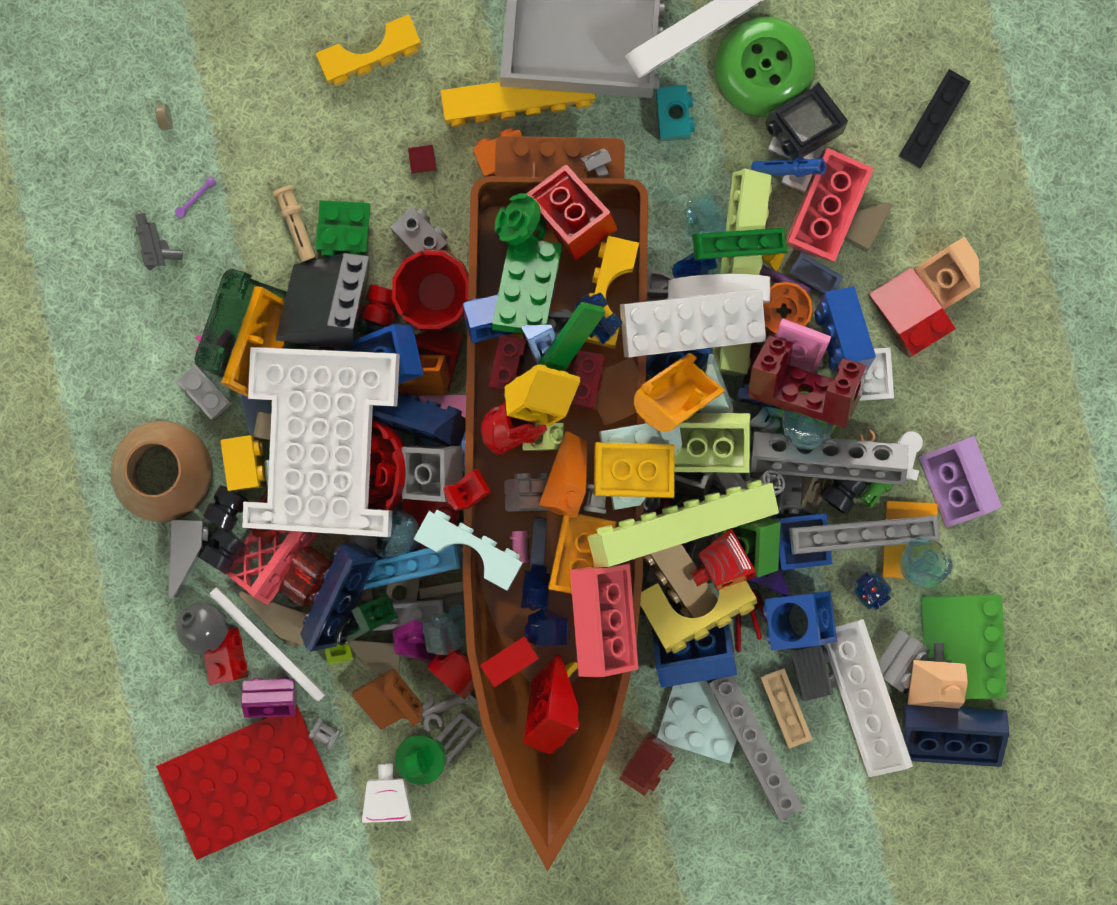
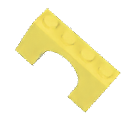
M743 581L720 589L718 601L708 614L698 618H688L674 611L657 583L641 592L640 606L666 653L670 651L677 653L687 646L686 643L694 638L698 641L709 634L708 630L718 626V628L726 626L732 621L731 617L739 613L742 616L751 612L755 608L753 605L757 604V599L747 581Z

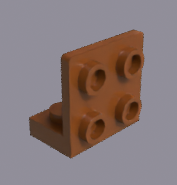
M394 668L353 691L352 696L379 729H383L402 718L408 719L413 726L422 722L423 704Z

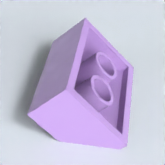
M975 436L919 457L946 528L985 515L1002 507Z

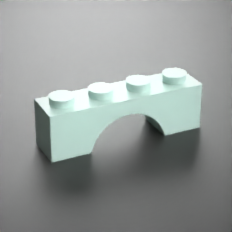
M436 510L435 514L429 511L414 540L437 553L453 544H465L474 548L481 555L484 562V578L508 591L523 562L519 561L521 555L506 548L505 552L495 548L497 542L484 535L482 539L472 535L474 530L462 523L458 527L448 522L451 517L439 510Z

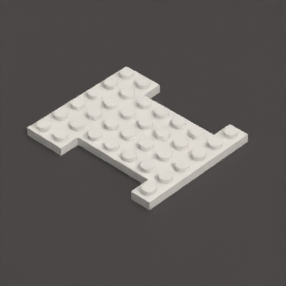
M250 347L248 399L272 400L268 500L267 503L243 502L242 528L391 537L392 511L368 509L373 405L397 406L400 354Z

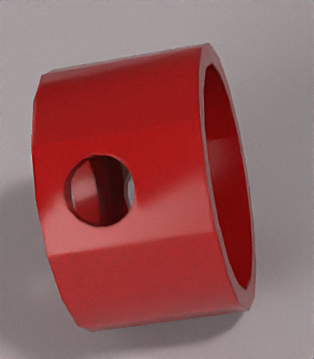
M447 643L427 667L445 685L465 700L474 690L469 659L458 648L455 649Z

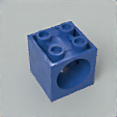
M831 591L765 599L763 612L768 620L767 641L771 645V650L819 646L837 642ZM795 604L803 608L808 617V629L803 637L793 631L789 621L790 612Z

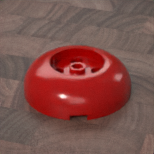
M372 418L368 509L393 511L402 501V492L405 485L406 467L401 447L405 445L399 435L389 425Z

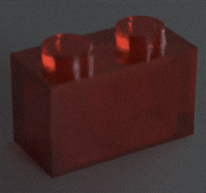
M648 732L621 772L619 780L644 796L648 790L654 791L661 780L658 777L663 769L667 771L675 760L672 757L674 748Z

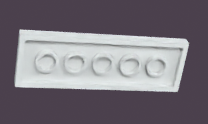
M762 290L620 304L624 357L766 341Z
M864 619L835 627L837 642L824 644V646L827 648L830 664L868 777L913 767Z

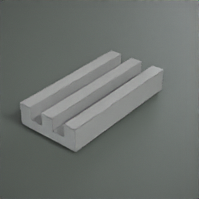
M463 711L459 712L437 738L441 742L461 718L465 721L443 746L445 751H447L468 725L472 727V730L447 757L446 766L480 728Z

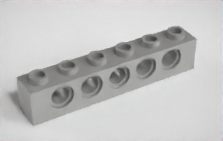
M754 432L751 472L765 473L768 470H775L783 475L905 485L908 470V445Z
M730 676L708 681L707 683L777 818L781 821L802 810L803 808L735 677Z

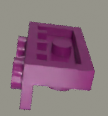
M412 620L393 629L394 652L398 655L430 663L436 656L435 649L442 647V644L452 640V630Z

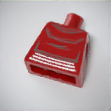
M732 529L725 532L698 554L703 566L690 573L697 587L711 580L716 590L756 577V571Z

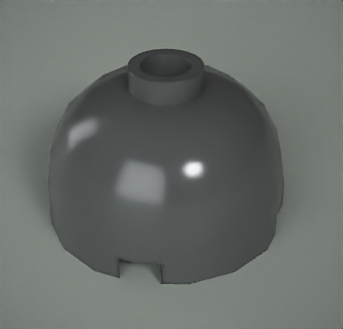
M204 602L191 604L181 612L177 619L175 630L178 640L193 654L205 655L203 652L209 649L214 651L224 641L228 632V626L225 625V618L227 619V617L212 604Z

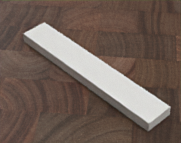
M216 587L210 593V596L316 701H321L327 695L219 587Z

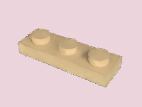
M785 668L761 676L760 679L788 749L813 740Z

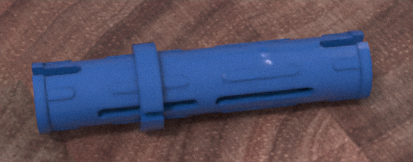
M796 157L792 160L753 161L751 170L772 176L795 175L796 177H804L809 174L823 175L826 172V161H824V158L804 159L803 157Z

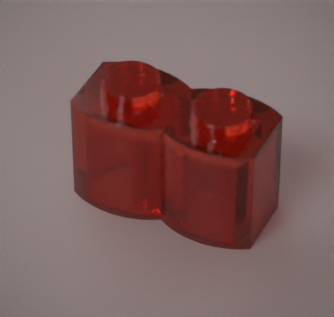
M311 546L300 548L292 560L289 571L281 582L279 591L301 607L313 605L314 596L321 589L324 582V574L333 562Z

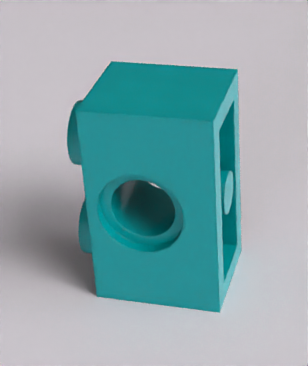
M687 85L659 87L656 89L659 141L690 139L691 132H695L694 117H689V107H693L692 92H687ZM678 108L682 111L683 116L679 119H673L669 115V110Z

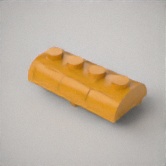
M256 286L253 289L227 368L221 380L223 386L247 397L249 391L250 347L284 349L286 343L284 341H276L277 329L285 300L263 287Z
M688 353L645 382L634 396V406L637 413L649 426L658 431L668 432L689 419L715 398H718L724 393L725 389L694 364L696 357Z

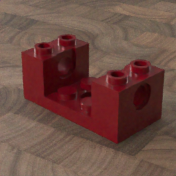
M500 334L489 387L493 391L505 394L506 385L537 365L526 339ZM579 350L565 371L569 374L580 377V383L570 407L593 412L597 411L607 363L604 355Z
M769 335L752 366L748 397L846 428L862 396L867 366L842 358L835 379L790 366L793 342ZM801 391H807L809 394H802Z

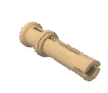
M288 185L272 193L273 196L277 197L281 208L280 215L286 218L301 259L300 261L303 263L315 259L316 255L300 215L302 207L298 205L293 192L295 189L294 185Z

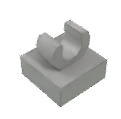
M600 149L580 159L583 167L587 171L593 169L597 178H604L609 175L604 164L612 160L606 149Z

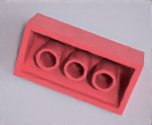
M827 148L820 156V158H824V161H826V172L823 175H812L786 237L788 247L807 255L835 262L874 168Z
M617 564L610 567L594 566L570 570L579 676L606 677L638 670L630 564Z

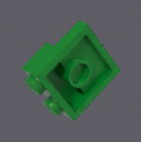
M320 200L316 251L321 252V256L326 257L336 255V253L368 254L371 204Z

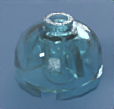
M784 409L783 431L785 437L792 445L800 449H816L824 445L831 437L833 424Z
M399 508L394 509L392 513L391 537H376L381 539L380 547L375 545V552L379 556L385 558L398 557L402 554L413 552L414 549L417 550L421 543L414 540L420 528L417 519L412 514Z
M920 536L915 540H911L903 549L899 562L900 570L904 578L918 588L936 587L950 575L953 567L949 553L945 556L941 550L943 546L939 542L929 537Z

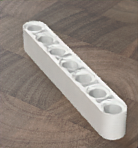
M713 0L632 50L625 56V59L637 77L641 78L753 9L759 2L765 0Z

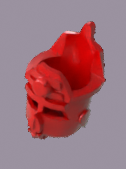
M506 402L487 412L481 424L483 443L497 455L508 452L513 447H517L522 443H535L534 440L540 439V436L547 431L546 425L536 427L533 422L515 417L512 419L511 416H507Z

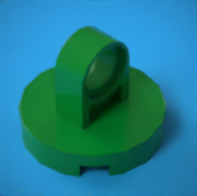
M520 193L512 196L509 199L512 202L506 209L501 207L495 220L494 229L499 234V239L508 245L514 246L523 243L527 239L542 240L546 235V225L540 218L541 209L539 203L528 194Z
M425 733L412 734L405 738L397 748L395 755L396 768L401 776L408 782L417 785L430 784L437 780L444 771L447 762L446 751L441 742L437 739L434 740Z

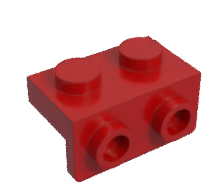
M238 627L228 629L224 641L214 651L209 649L203 652L205 654L204 660L210 685L249 676L242 646V637Z

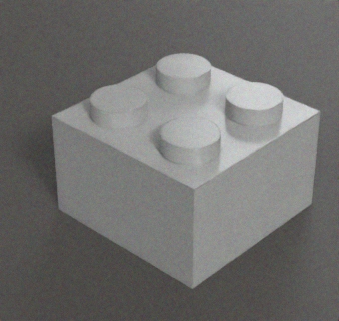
M427 444L401 447L406 467L402 499L447 502L443 488L446 485H454L463 478L462 447Z

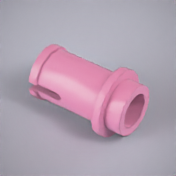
M512 531L510 539L512 540L513 551L521 555L519 561L523 563L529 562L528 539H530V536H528V531Z

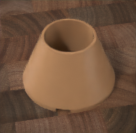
M155 421L135 428L123 438L113 455L111 480L118 499L131 513L148 521L170 522L189 515L203 502L211 484L212 461L208 449L193 431L174 422ZM164 446L171 450L177 459L179 467L178 476L174 485L162 494L151 495L139 484L137 465L140 458L148 450Z

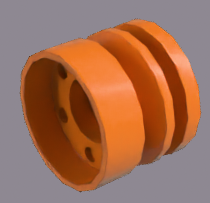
M790 282L776 283L770 287V303H763L765 333L775 337L782 319L804 327L807 325L812 314V303L809 295L803 288ZM781 306H785V311H789L785 318H781V314L776 312Z

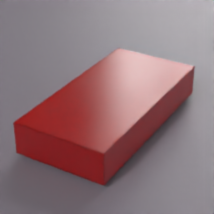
M524 636L480 666L493 687H496L539 658Z

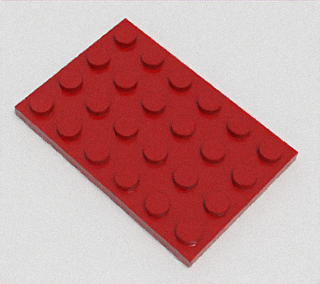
M298 704L296 705V716L267 717L156 766L196 860L338 798L313 739L308 737L310 732Z

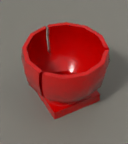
M425 249L424 252L421 250L404 259L392 278V302L400 318L403 317V321L419 331H443L460 322L464 317L463 303L468 302L469 273L462 261L444 250Z

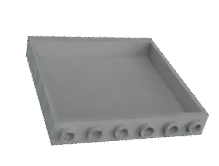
M507 0L500 87L652 98L653 90L659 88L660 74H655V70L645 76L638 78L625 59V56L638 46L663 32V27L658 26V20L664 17L665 3H660V0Z

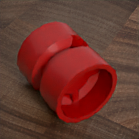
M370 284L366 296L370 303L363 307L360 319L382 327H388L393 324L395 315L392 312V309H395L392 302V290Z

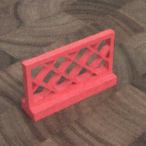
M253 528L243 542L245 546L240 554L232 558L233 565L226 575L247 590L254 598L269 605L319 533L272 530L265 533V529ZM288 532L287 537L280 544V534ZM273 537L274 546L265 549V539ZM254 542H258L259 551L250 553V547ZM274 553L268 564L265 565V555ZM259 557V567L250 570V560ZM244 562V572L239 574L233 573L239 563ZM259 574L258 578L251 586L250 576Z

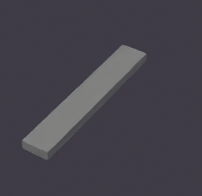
M937 515L789 529L792 554L940 541Z

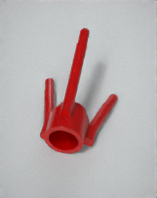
M751 589L757 599V604L753 605L755 608L750 612L757 639L761 640L762 635L755 610L759 607L767 624L768 620L764 616V604L761 594L757 595L756 589ZM739 613L735 615L737 652L741 651V614Z

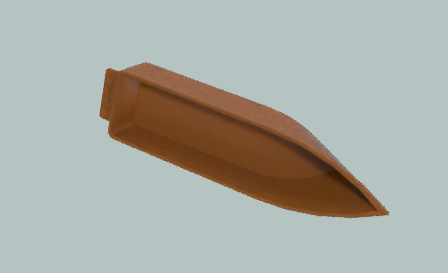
M502 136L497 139L495 176L483 177L477 180L472 186L470 193L468 302L499 293L508 244L499 239L500 236L494 229L495 220L501 207L506 209L512 202L509 200L512 196L528 193L564 165H567L611 212L618 230L609 236L639 243L633 272L615 278L606 291V301L609 309L615 316L621 319L620 304L647 301L648 193L645 186L638 180L624 179L625 144L623 140L619 138ZM604 148L608 151L612 160L604 164L609 175L604 178H597L594 170L587 171L580 159ZM546 225V235L539 241L560 243ZM608 237L601 242L607 243ZM601 242L577 260L562 246L555 284L556 289L550 311L558 312V310L566 309L572 310L574 313L581 302L587 303L589 293L595 294L597 284L592 283L595 268H601L603 258L598 257ZM621 323L615 349L585 342L580 348L581 351L604 355L607 359L597 411L593 412L570 407L566 417L556 422L563 423L564 434L565 431H568L588 441L586 485H594L595 443L601 442L599 432L645 424L644 419L635 409L634 396L637 390L646 382V355L624 357ZM468 331L465 476L472 470H479L491 492L470 509L464 510V525L474 530L472 535L482 539L484 535L497 542L495 548L505 552L506 548L513 551L512 540L510 539L512 531H528L530 539H528L529 562L522 564L508 591L484 578V562L481 555L474 548L463 544V589L467 654L482 727L508 799L548 871L590 799L618 729L632 671L606 677H581L577 668L569 677L579 707L578 719L580 720V725L574 735L571 734L566 739L564 745L558 747L551 755L523 744L532 679L556 654L562 657L564 665L573 662L578 664L572 594L548 589L563 515H558L550 510L507 512L505 510L506 494L504 482L508 479H515V474L530 473L531 479L537 478L538 473H550L558 450L527 451L523 450L522 443L517 447H513L508 452L497 455L486 447L481 433L483 419L491 409L506 402L504 393L495 392L489 387L499 337L472 343ZM520 333L506 335L524 339L523 334ZM586 488V493L578 514L615 521L617 522L616 527H619L618 522L634 519L635 522L641 520L640 515L644 514V501L639 506L613 510L611 497L606 496V514L583 511L588 497V489ZM534 517L547 518L543 568L530 567ZM643 556L620 563L630 564L636 646L643 580ZM525 636L539 659L498 686L493 687L480 665Z

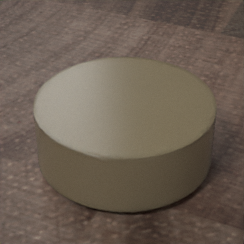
M158 105L155 113L159 128L162 131L172 129L173 123L168 105Z

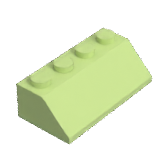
M695 413L689 419L679 424L682 445L675 454L674 472L749 473L750 413Z

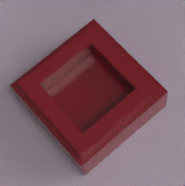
M433 145L408 148L411 174L437 171Z

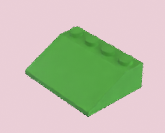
M1002 595L922 597L923 645L930 650L928 653L929 658L934 657V643H944V661L952 660V663L966 665L968 684L965 699L1007 698Z

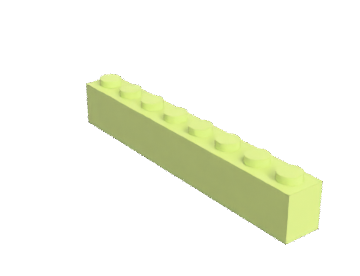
M749 169L733 172L726 231L765 229L769 216L768 201L772 191V175ZM762 255L722 258L720 274L759 275L763 265ZM752 343L712 347L711 354L715 357L720 373L730 376L747 374L751 364L749 356Z
M761 480L750 481L746 483V488L741 489L740 486L725 489L726 494L720 495L719 492L704 496L705 500L699 502V499L683 502L684 507L678 508L677 505L669 506L662 509V514L656 515V512L640 515L641 520L636 522L634 519H627L618 522L619 527L613 528L612 525L596 529L597 534L588 536L594 566H614L778 514L779 510L773 484H762Z

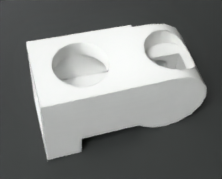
M910 431L899 438L898 444L908 445L906 479L917 481L919 471L913 469L916 453L923 445V440L918 433Z

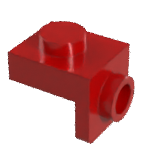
M472 470L456 484L446 485L443 488L446 500L454 510L470 509L491 492L479 470Z

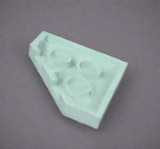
M647 423L599 432L602 443L675 444V454L682 445L679 425L668 432L658 431ZM611 497L613 510L639 506L646 497Z
M707 681L672 687L656 740L730 763L737 739Z

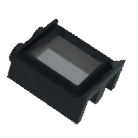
M818 82L812 89L773 112L770 111L765 124L768 133L772 137H776L781 144L784 154L790 156L791 159H795L796 157H805L842 135L848 120Z

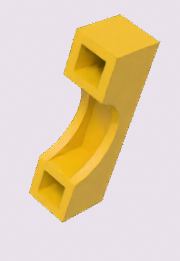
M408 14L386 23V31L382 43L369 53H351L340 44H336L317 52L316 56L328 84L340 86L349 81L348 77L355 74L358 77L369 74L374 66L381 64V67L388 66L395 62L396 57L403 54L405 57L412 56L419 52L418 48L422 47Z
M608 236L607 243L601 242L598 257L603 258L601 268H595L592 283H596L597 286L595 294L589 293L587 303L602 306L605 314L585 342L615 349L621 319L615 316L609 309L606 301V291L615 278L633 272L639 243Z

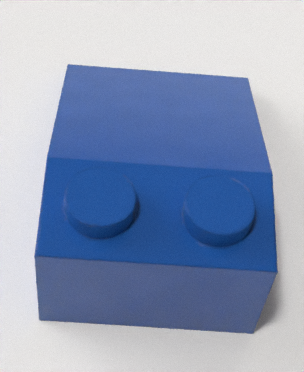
M393 324L355 339L353 350L335 348V351L400 354L398 384L423 376L413 326Z

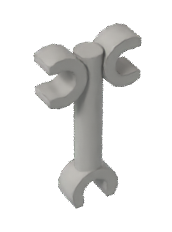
M428 692L429 702L423 705L422 710L425 719L424 728L426 731H430L428 724L430 719H436L439 726H443V720L437 715L438 713L468 701L477 703V698H474L470 693L465 700L456 695L433 704V694Z

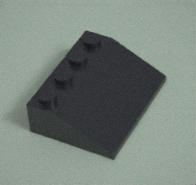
M342 253L294 264L277 329L276 341L353 350L369 277V256Z

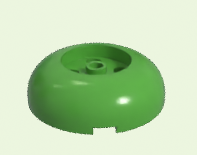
M774 17L752 18L735 26L722 40L715 57V78L725 99L734 108L750 116L767 118L770 111L773 112L810 90L815 75L814 54L806 37L792 24ZM753 45H760L762 52L754 54L752 52ZM777 52H785L787 58L784 61H779L776 58ZM764 60L769 61L770 67L764 68L761 63ZM752 68L755 70L756 75L754 78H747L745 71ZM772 75H777L780 78L778 85L770 83L769 78Z

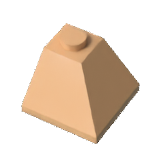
M965 237L915 268L925 286L944 310L980 287L979 259Z
M914 660L907 701L908 705L959 709L965 702L968 684L966 665Z

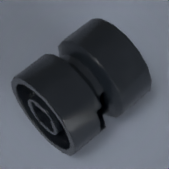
M833 479L834 484H828L820 497L835 509L847 515L855 505L853 499L859 498L868 486L863 481Z
M220 485L214 495L215 503L208 505L203 516L216 525L232 532L238 521L237 513L243 512V502H249V500L236 492L228 491L227 487Z
M217 527L210 537L211 545H205L198 558L222 573L227 574L233 565L232 557L238 556L245 544Z

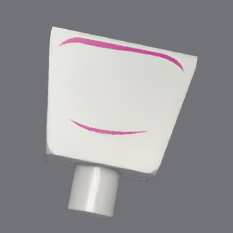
M393 763L378 764V779H369L367 781L362 823L411 821L412 811L405 778H393Z

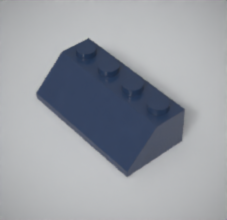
M398 391L397 406L373 405L372 418L386 423L392 429L445 446H460L466 432V418L461 416V410L448 406L446 410L441 408V404L431 400L423 403L420 402L421 399L412 394L407 393L404 397L400 396Z
M355 542L343 543L335 550L333 563L324 574L323 585L314 596V604L310 613L303 620L304 626L300 634L306 649L310 652L337 647L338 644L334 641L335 631L342 619L351 613V610L355 609L378 559L376 555Z
M904 705L901 732L911 761L1002 767L1010 734L1007 710Z

